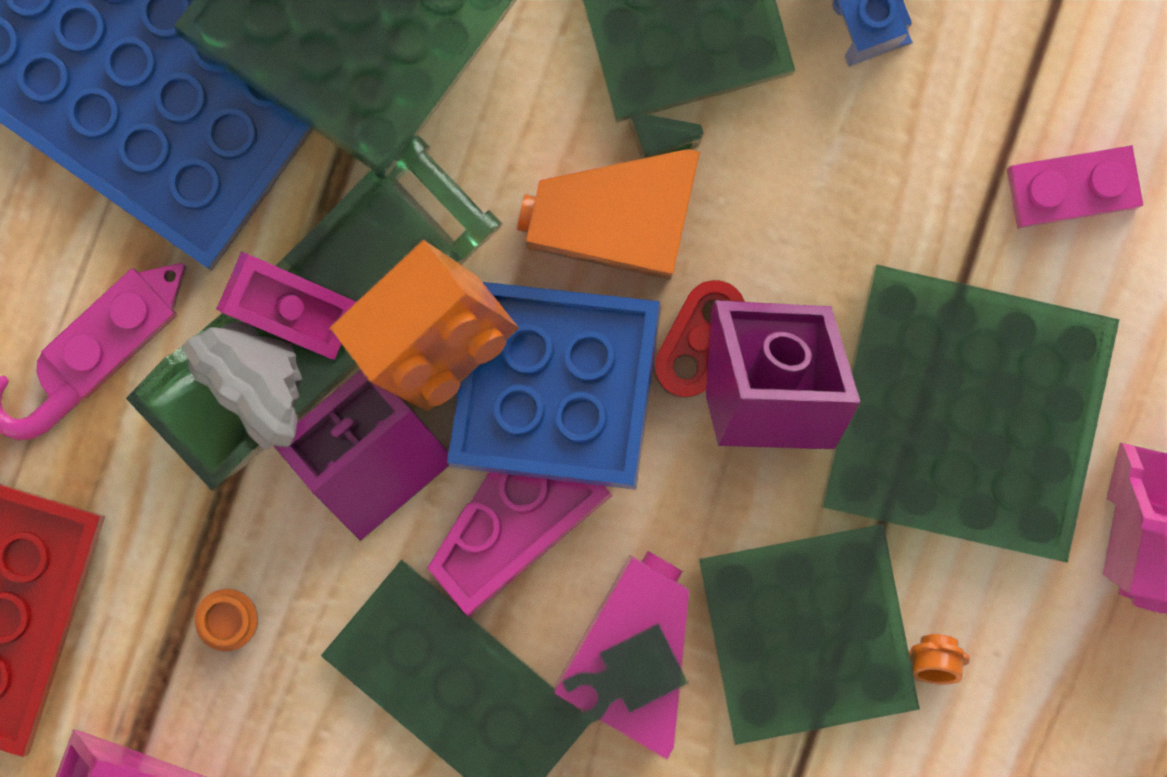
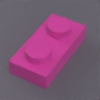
M1133 145L1016 164L1007 168L1017 229L1134 210L1144 206Z
M241 251L216 310L335 360L342 343L330 327L356 301Z

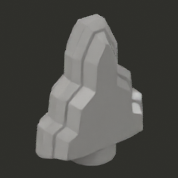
M232 322L225 324L221 328L211 327L200 335L188 338L182 350L188 359V369L194 379L208 386L220 405L239 415L249 436L263 449H268L274 445L289 446L295 437L298 421L293 406L300 397L297 388L303 380L296 363V354L292 344L259 336L257 330L245 322Z

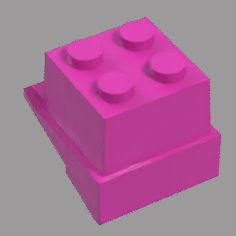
M1120 442L1106 497L1107 500L1116 504L1103 575L1119 586V595L1133 599L1132 605L1167 614V453Z

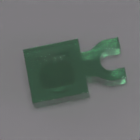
M658 622L600 651L599 653L606 665V668L601 671H580L562 679L567 693L581 685H589L598 694L597 702L593 707L579 712V717L584 727L599 720L606 713L611 703L621 697L630 713L688 683Z

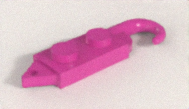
M178 263L142 272L131 268L41 351L37 360V375L41 386L49 398L28 417L22 419L12 418L3 410L1 402L2 393L7 387L9 380L6 376H0V433L5 437L19 441L35 439L54 427L84 398L90 397L178 316L173 309L186 271V265ZM172 271L175 272V280L168 282L167 274Z

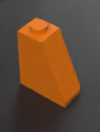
M686 149L539 180L536 196L524 195L517 230L527 232L526 245L528 249L671 280L700 152Z

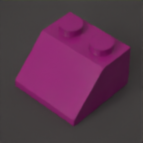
M715 300L711 313L706 400L718 446L835 449L861 402L831 306Z

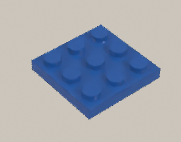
M483 282L519 329L506 340V345L498 356L489 362L480 364L460 382L448 453V465L451 468L636 490L661 313L660 301Z

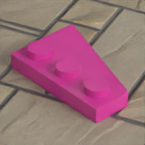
M489 472L471 502L466 504L427 568L468 617H472L609 500L612 495L605 486Z

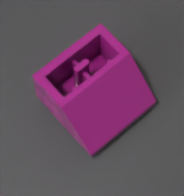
M361 369L297 422L295 437L289 446L274 445V448L311 492L360 541L449 467L447 463L449 452L404 399L371 383Z

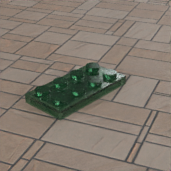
M404 559L396 565L321 655V657L463 777H546L592 722V718L580 708L554 694L555 687L475 619L468 617L455 602Z

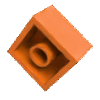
M423 240L343 314L330 329L371 383L429 412L434 406L441 405L450 400L459 390L460 382L480 364L489 362L498 356L504 349L506 340L519 327L477 275Z

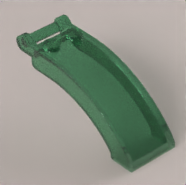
M415 133L406 139L378 169L367 173L275 266L357 302L421 241L425 240L462 265L500 229L503 223L490 210L484 213L427 153L430 146ZM410 170L466 229L455 241L398 182L406 171ZM222 313L196 335L202 334L211 327L221 328L228 323L243 321ZM254 327L259 336L292 344L296 354V363L303 379L297 388L300 397L293 406L298 420L358 367L342 344L335 360H332ZM182 345L175 352L167 355L126 399L213 491L264 449L249 436L239 415L220 405L209 387L194 379L188 369V359L182 350Z

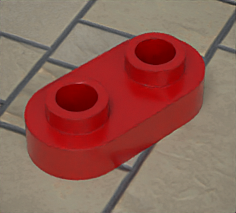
M721 280L703 282L690 292L657 353L654 363L656 379L659 385L670 395L679 398H691L700 395L706 390L711 324L703 318L702 309L704 305L709 302H715V300L745 302L742 294L730 283ZM688 356L695 361L697 370L692 378L682 379L675 374L673 364L678 357Z

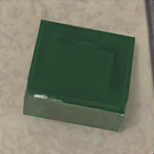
M629 113L628 124L641 159L686 149L692 150L701 144L704 132L700 124L643 113Z

